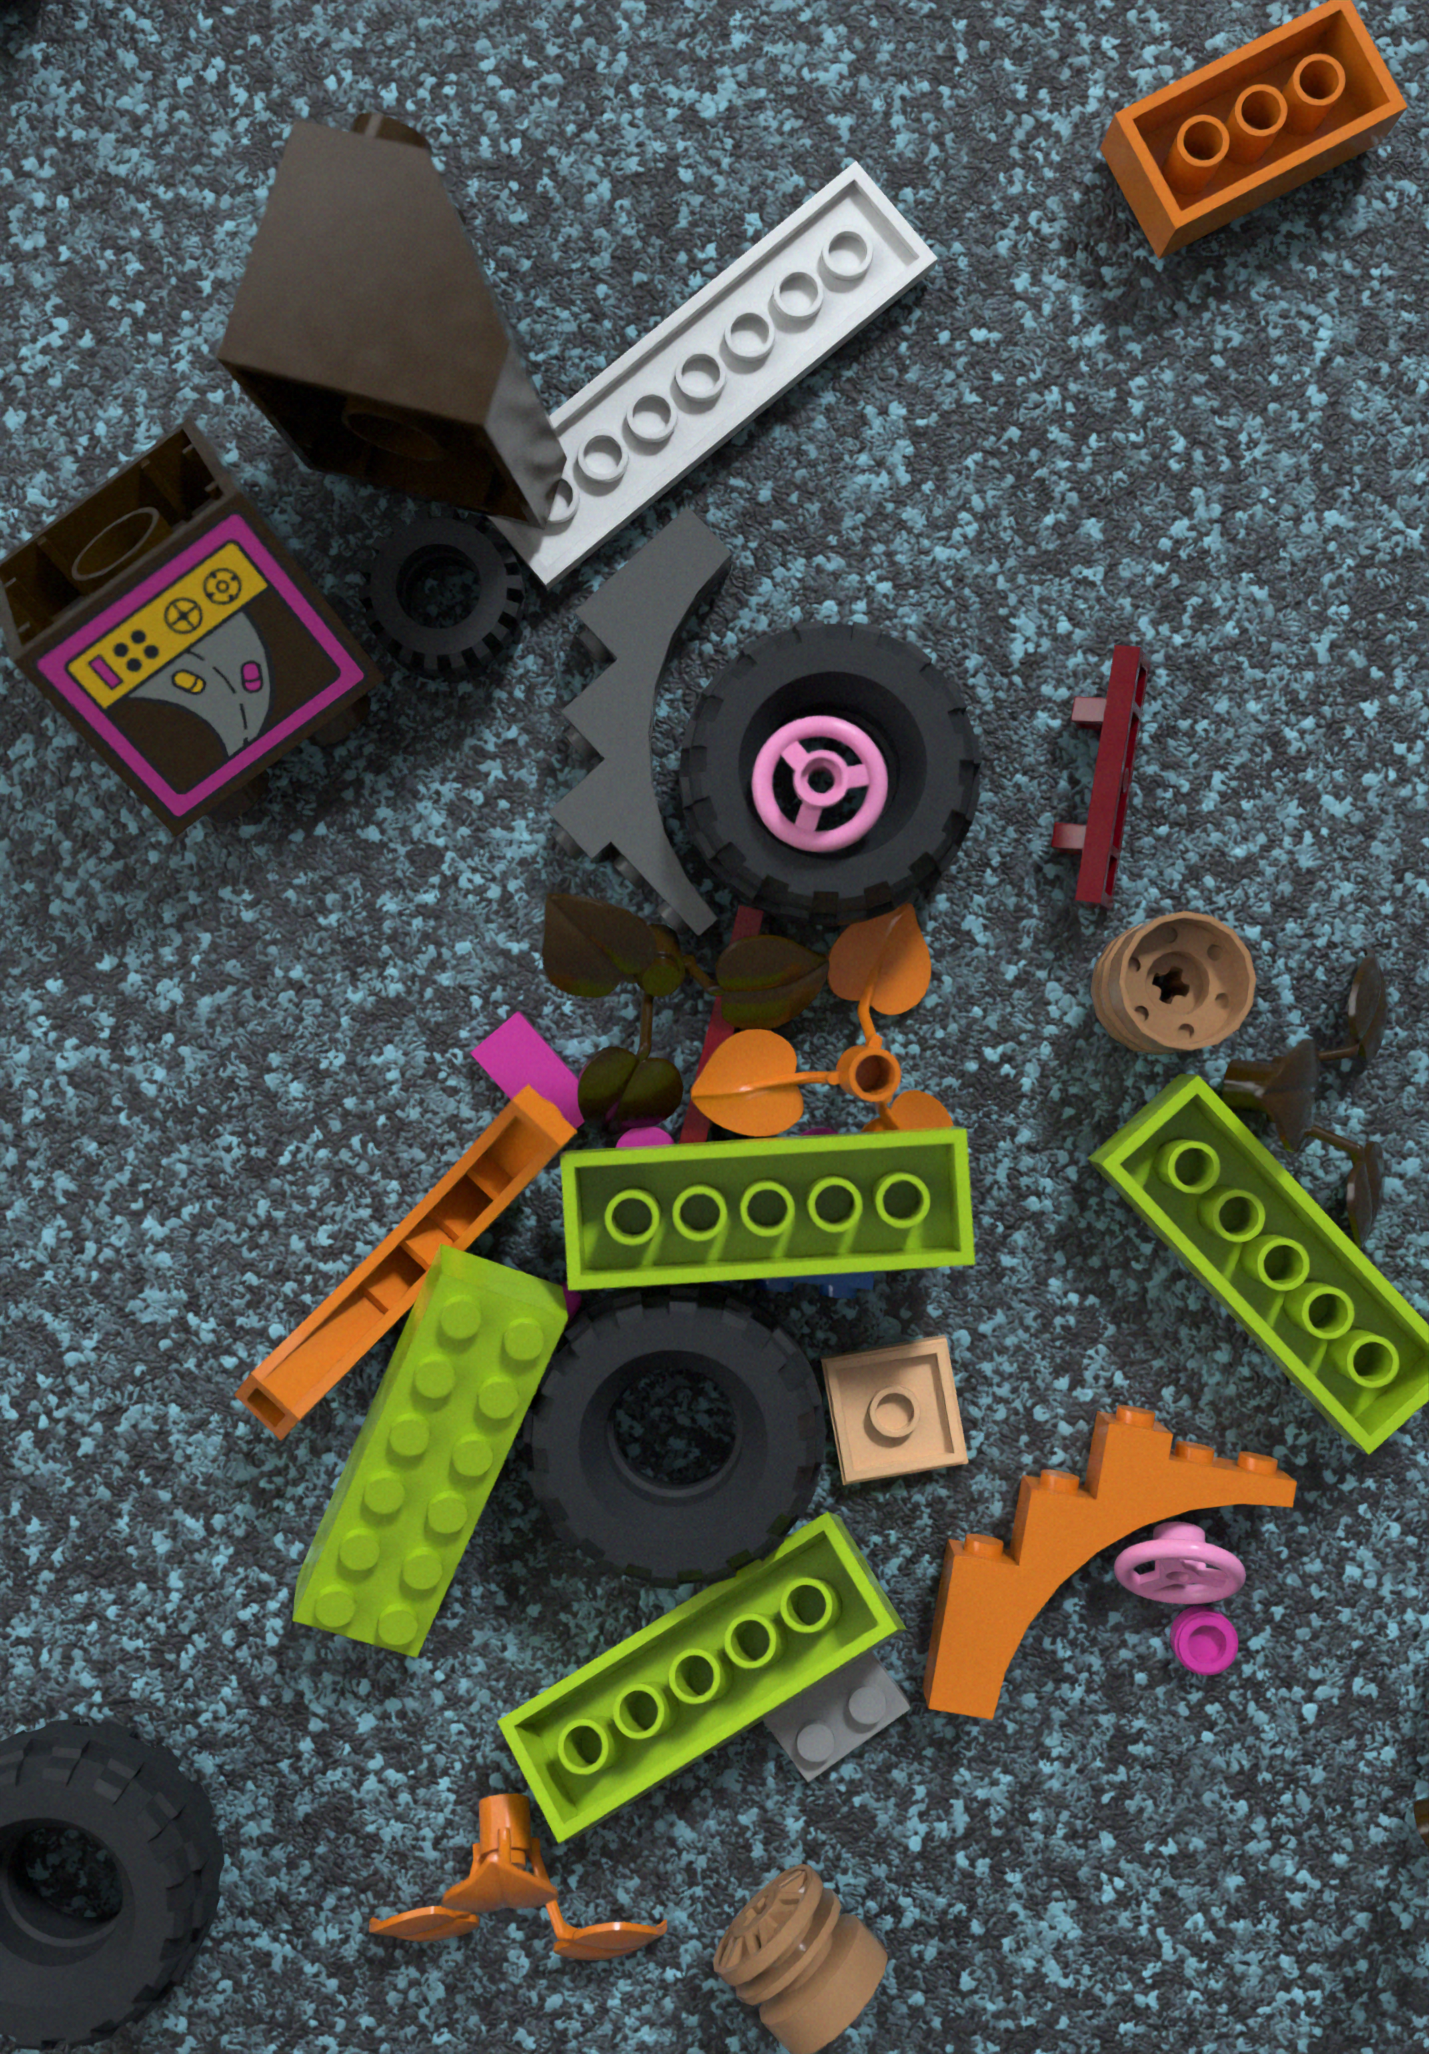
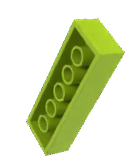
M1180 1073L1087 1158L1345 1440L1370 1455L1429 1400V1325L1199 1075Z
M950 1126L571 1150L560 1154L568 1290L975 1265L967 1129L962 1127Z
M440 1243L296 1579L292 1621L417 1658L567 1322L568 1313L561 1285Z
M826 1512L785 1538L784 1543L763 1561L757 1559L738 1570L736 1577L709 1586L498 1720L497 1723L558 1843H562L581 1836L907 1629L840 1516Z

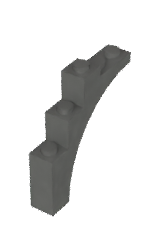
M687 506L574 611L577 622L582 628L576 635L578 641L601 665L608 658L614 663L561 711L565 721L570 726L563 736L588 763L596 756L602 762L548 812L559 824L550 834L575 861L586 853L597 864L615 848L621 855L612 863L637 890L648 883L664 901L655 909L680 937L691 930L700 940L718 923V918L687 879L665 834L654 792L651 742L658 693L674 647L698 606L731 570L732 553Z

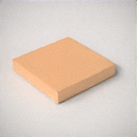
M945 1335L820 1356L843 1485L968 1463Z

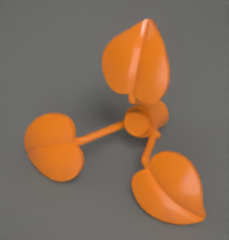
M906 903L891 913L865 922L850 924L837 937L829 951L830 967L827 974L829 988L839 998L859 1001L857 1015L866 1039L865 1045L853 1046L841 1055L836 1070L795 1073L797 1067L796 1053L786 1039L769 1030L748 1029L735 1033L716 1048L690 1090L692 1102L712 1122L730 1131L754 1137L779 1134L800 1120L804 1110L803 1097L797 1086L800 1084H839L849 1095L875 1102V1110L880 1117L867 1122L860 1132L954 1126L948 1111L941 1102L932 1095L919 1090L902 1092L895 1098L890 1107L887 1106V1103H890L892 1100V1095L899 1087L901 1069L897 1059L890 1052L880 1049L883 1040L881 1036L877 1035L869 1013L870 1006L877 1012L886 1015L904 1013L917 1005L928 989L931 978V960L928 947L918 926L913 905Z
M499 1794L479 1801L480 1842L472 1845L473 1862L469 1877L451 1887L442 1895V1906H429L410 1910L384 1921L372 1917L369 1921L370 1933L394 1936L409 1941L430 1942L459 1937L480 1926V1917L471 1913L492 1912L508 1907L512 1909H527L545 1905L555 1935L560 1940L553 1943V1952L563 1957L579 1960H605L626 1955L649 1944L668 1930L666 1919L655 1927L628 1922H609L578 1929L566 1924L557 1903L558 1889L551 1885L541 1857L540 1838L531 1837L530 1798L522 1794ZM526 1857H529L535 1876L523 1870L526 1868Z

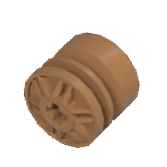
M1183 911L1160 916L1131 927L1110 941L1094 965L1090 992L1096 1016L1112 1038L1132 1051L1163 1055L1216 1045L1239 1029L1253 1004L1256 975L1250 952L1233 929L1213 916ZM1165 975L1163 985L1172 990L1171 997L1159 999L1161 989L1152 985L1153 978Z
M798 1864L779 1874L745 1905L722 1937L713 1958L714 1971L725 1983L735 1986L736 1995L743 2003L752 2006L761 2003L759 2009L761 2022L790 2054H812L836 2039L856 2019L872 1998L884 1975L888 1960L885 1946L856 1915L845 1913L839 1916L841 1909L839 1896L832 1889L824 1888L818 1873L810 1865Z

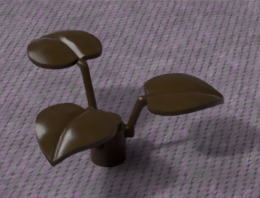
M548 893L544 901L541 957L546 976L555 987L571 996L583 998L606 996L612 993L622 980L631 985L637 983L640 987L641 1018L637 1053L634 1054L627 1049L617 1046L602 1048L590 1057L579 1075L577 1098L580 1113L588 1126L599 1133L617 1135L624 1134L632 1128L656 1126L668 1119L680 1105L684 1086L678 1068L669 1060L648 1057L652 1044L653 999L655 996L663 997L675 992L682 984L685 974H689L708 995L722 996L721 1012L728 1024L744 1030H768L791 1021L812 1003L821 990L830 967L826 954L811 951L790 939L774 935H753L733 942L723 951L715 966L718 981L715 982L699 968L694 955H682L679 937L667 925H648L641 917L629 910L585 896Z
M1367 948L1362 949L1365 958L1361 962L1351 986L1348 1002L1350 1036L1342 1046L1318 1051L1315 1040L1303 1039L1286 1056L1274 1055L1272 1063L1233 1059L1226 1069L1223 1083V1099L1226 1106L1230 1110L1266 1114V1121L1275 1124L1279 1138L1287 1151L1300 1152L1308 1137L1311 1136L1344 1150L1349 1155L1353 1168L1347 1181V1209L1353 1235L1352 1242L1359 1250L1362 1249L1383 1201L1386 1172L1382 1148L1377 1141H1368L1363 1148L1362 1145L1313 1123L1315 1118L1314 1097L1319 1080L1320 1063L1356 1056L1357 1053L1361 1063H1371L1384 1039L1388 1021L1387 987L1383 971L1374 950Z

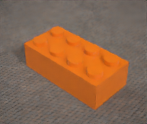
M1330 0L1115 113L1100 150L1158 260L1382 143L1408 106L1352 1Z

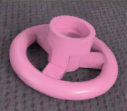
M806 717L785 725L765 743L753 769V799L761 819L782 841L807 851H833L859 840L878 820L887 797V771L878 748L858 727L834 717ZM817 736L837 739L848 745L859 756L863 764L847 767L841 757L825 750L814 751L808 754L798 741ZM780 757L795 771L793 779L794 788L798 797L803 801L795 824L783 815L773 795V773ZM816 771L826 772L832 778L833 788L823 794L814 792L808 785L807 779L809 775ZM867 786L863 805L849 822L833 830L815 831L823 808L831 807L838 803L848 789Z
M1167 1522L1156 1526L1153 1529V1540L1128 1547L1119 1554L1114 1563L1115 1576L1126 1589L1147 1599L1173 1604H1203L1225 1599L1238 1592L1246 1578L1245 1568L1235 1555L1223 1548L1205 1543V1531L1199 1526L1185 1522ZM1155 1560L1154 1571L1142 1575L1134 1571L1136 1566ZM1206 1564L1215 1566L1220 1570L1206 1568Z

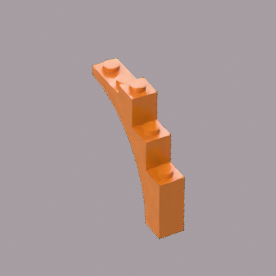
M528 1084L509 1102L458 1162L377 1248L304 1322L251 1372L234 1396L275 1436L282 1440L381 1341L414 1305L440 1243L465 1252L528 1188L544 1167L574 1136L577 1130L563 1118L560 1110L552 1102L542 1098Z
M1117 1405L1116 1414L1097 1411L1084 1485H1079L1080 1478L1078 1476L1058 1470L1044 1469L1041 1471L1040 1478L1022 1475L1010 1549L1003 1548L1004 1543L1001 1540L981 1534H967L965 1542L947 1539L922 1685L928 1709L993 1720L1006 1670L1029 1624L1059 1585L1098 1551L1142 1526L1190 1510L1236 1504L1293 1507L1297 1481L1280 1468H1277V1459L1262 1454L1239 1452L1237 1461L1214 1457L1215 1449L1188 1441H1176L1175 1450H1172L1173 1434L1160 1422L1155 1421L1156 1413L1153 1411L1128 1405Z

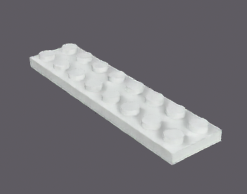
M855 161L549 416L567 460L544 530L488 515L485 516L543 586L549 590L934 270L938 258L857 161Z

